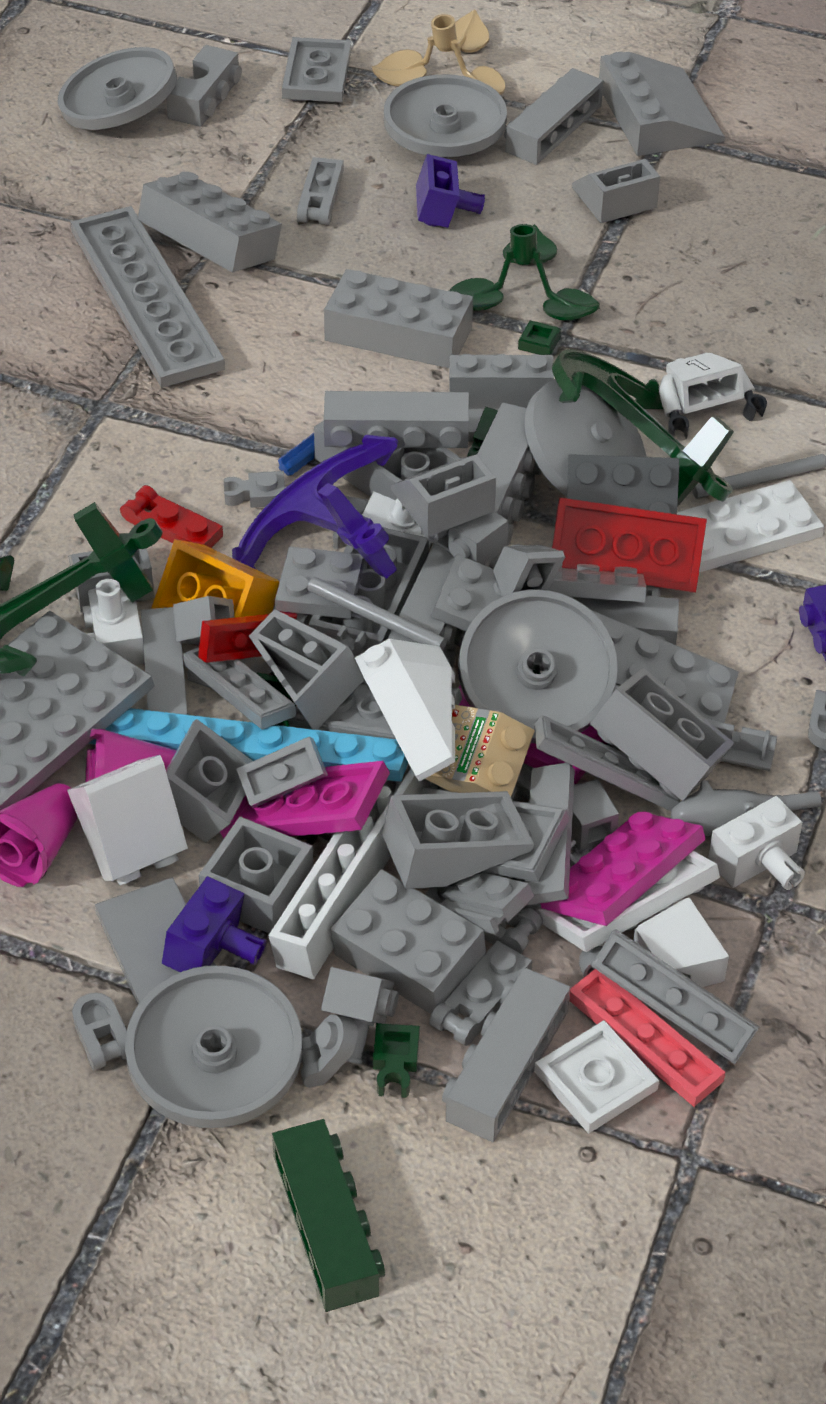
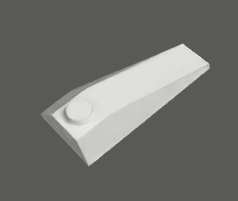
M387 639L355 657L366 683L418 781L420 782L454 763L455 727L452 723V709H455V699L452 695V683H455V673L440 646Z

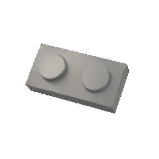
M311 737L304 738L236 769L249 804L254 808L328 776L315 741Z

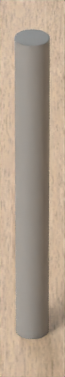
M820 454L723 477L722 479L733 490L826 468V456ZM700 483L692 490L696 499L710 495L703 489Z
M312 577L308 583V591L421 644L440 646L442 651L446 646V638L317 577Z

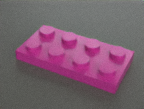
M384 761L325 767L328 776L256 808L250 806L245 794L231 823L221 830L220 833L225 838L239 817L287 836L362 830L390 771Z
M638 811L570 868L568 899L540 903L541 908L607 926L706 840L703 826L684 822L681 819H670L653 815L649 812Z

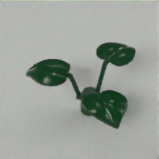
M519 224L510 229V243L503 249L505 261L497 283L494 284L492 281L484 278H470L455 284L449 290L473 296L474 311L490 309L501 303L504 299L503 293L499 290L503 288L510 263L520 265L535 263L546 296L549 298L543 303V310L548 316L557 320H574L590 315L600 309L599 302L581 290L565 288L557 293L551 290L542 263L553 259L557 255V246L543 235L535 224L533 226Z

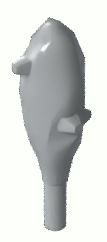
M703 780L700 783L699 791L688 796L684 801H681L671 809L670 819H681L684 822L703 826L705 837H712V831L775 796L793 811L820 807L821 795L818 791L781 796L760 794L748 790L712 789L709 782Z

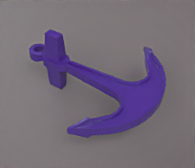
M365 435L362 439L363 444L342 451L301 475L282 490L254 519L242 537L239 546L232 549V558L256 569L254 567L255 563L274 534L291 523L306 521L337 532L345 544L356 549L377 574L387 579L397 570L384 549L385 544L389 540V535L380 523L374 524L370 518L360 514L338 487L333 484L347 473L374 461L378 465L384 466L398 446V440L394 437Z

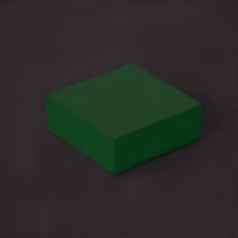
M530 320L518 340V350L539 355H551L561 338V328Z

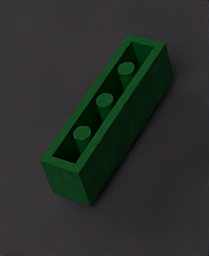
M324 1119L273 1132V1157L325 1312L379 1297V1278L385 1276L383 1260L379 1250H371L368 1244L367 1237H371L369 1221L364 1209L356 1210L353 1201L354 1198H357L356 1185L350 1171L343 1173L339 1161L344 1160V1155L337 1133L329 1134Z

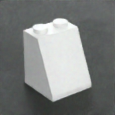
M161 755L140 759L67 790L104 881H114L117 879L119 885L126 884L142 876L139 869L153 863L156 869L170 865L179 860L176 853L188 849Z

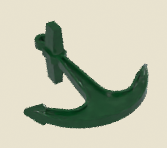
M567 349L559 354L552 365V372L563 391L559 398L560 402H576L580 397L581 387L584 385L607 401L665 451L670 458H679L677 507L698 483L715 499L722 502L727 499L733 491L732 487L724 479L714 474L711 468L734 433L721 419L712 416L685 447L645 410L663 409L659 395L660 386L657 380L651 379L645 384L619 367L583 351Z
M95 502L73 514L75 522L92 547L93 552L87 558L0 604V640L12 628L98 573L108 572L114 580L119 582L120 588L132 603L153 591L151 582L134 554L138 549H146L154 545L161 538L163 531L153 518H148L137 523L129 533L119 534ZM12 555L0 557L1 591H7L10 586L15 561ZM3 645L0 648V674L16 671L19 675L25 676L37 662L33 655L11 646Z

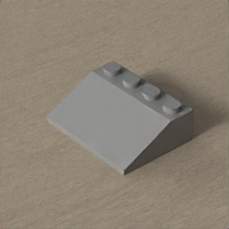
M615 52L610 55L601 56L599 78L604 80L603 96L637 156L724 142L725 136L683 68L632 52Z

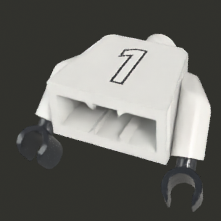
M703 353L685 359L679 358L667 364V375L662 378L659 395L665 416L670 417L668 432L675 437V430H681L684 433L685 439L688 437L689 420L685 416L680 415V413L687 414L742 398L746 400L743 416L747 420L753 421L756 411L763 417L767 407V400L762 395L753 393L755 388L741 364L713 353Z

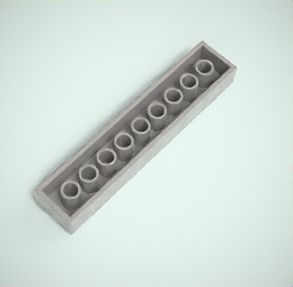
M502 402L477 455L496 477L495 512L508 520V546L513 535L514 521H520L524 510L525 497H531L535 485V475H541L542 471L537 465L527 442L525 433L526 408ZM434 543L399 617L446 638L447 642L443 653L453 669L456 658L455 649L457 646L462 645L466 631L431 617L454 560L452 554ZM501 553L487 562L485 566L494 569ZM391 631L388 639L418 643L395 631Z

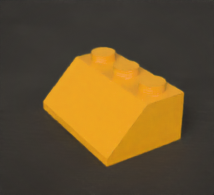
M174 539L151 609L173 607V604L212 596L232 599L235 617L270 614L275 606V598L280 581L206 545Z

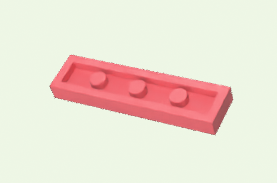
M594 969L570 989L569 1001L596 1024L604 1020L647 1068L693 1107L724 1082L725 1071L633 994L598 970Z

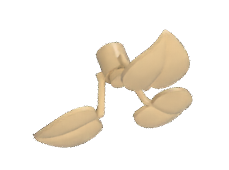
M475 9L456 22L454 17L448 14L435 16L431 21L433 36L427 38L428 46L423 59L419 52L406 49L394 52L384 58L379 64L371 66L373 73L380 80L393 86H400L405 82L427 75L424 66L429 63L433 46H436L442 52L454 50L462 74L465 77L479 80L491 86L500 95L505 92V82L498 71L487 66H479L470 73L463 61L460 50L465 53L476 52L484 48L489 42V31Z

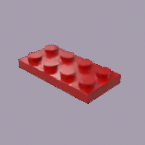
M559 498L552 548L563 551L565 558L562 562V568L577 569L578 564H593L600 566L599 571L614 572L615 567H631L637 569V574L644 575L646 586L696 593L707 519Z

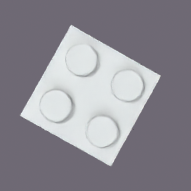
M604 1020L535 1062L534 1072L588 1134L658 1090V1078Z

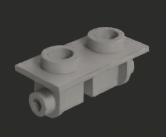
M710 718L707 719V721L734 742V745L721 761L770 771L777 736L770 735L769 730L761 731L742 727V731L737 732L734 731L735 725L712 721Z

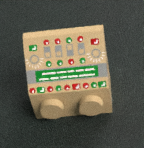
M455 705V709H452V723L455 727V762L425 779L450 792L508 791L511 797L535 730L502 712Z

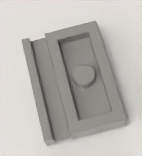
M479 872L455 882L443 894L445 900L439 904L482 928L484 932L496 934L499 932L497 925L501 921L508 923L534 895L529 883Z

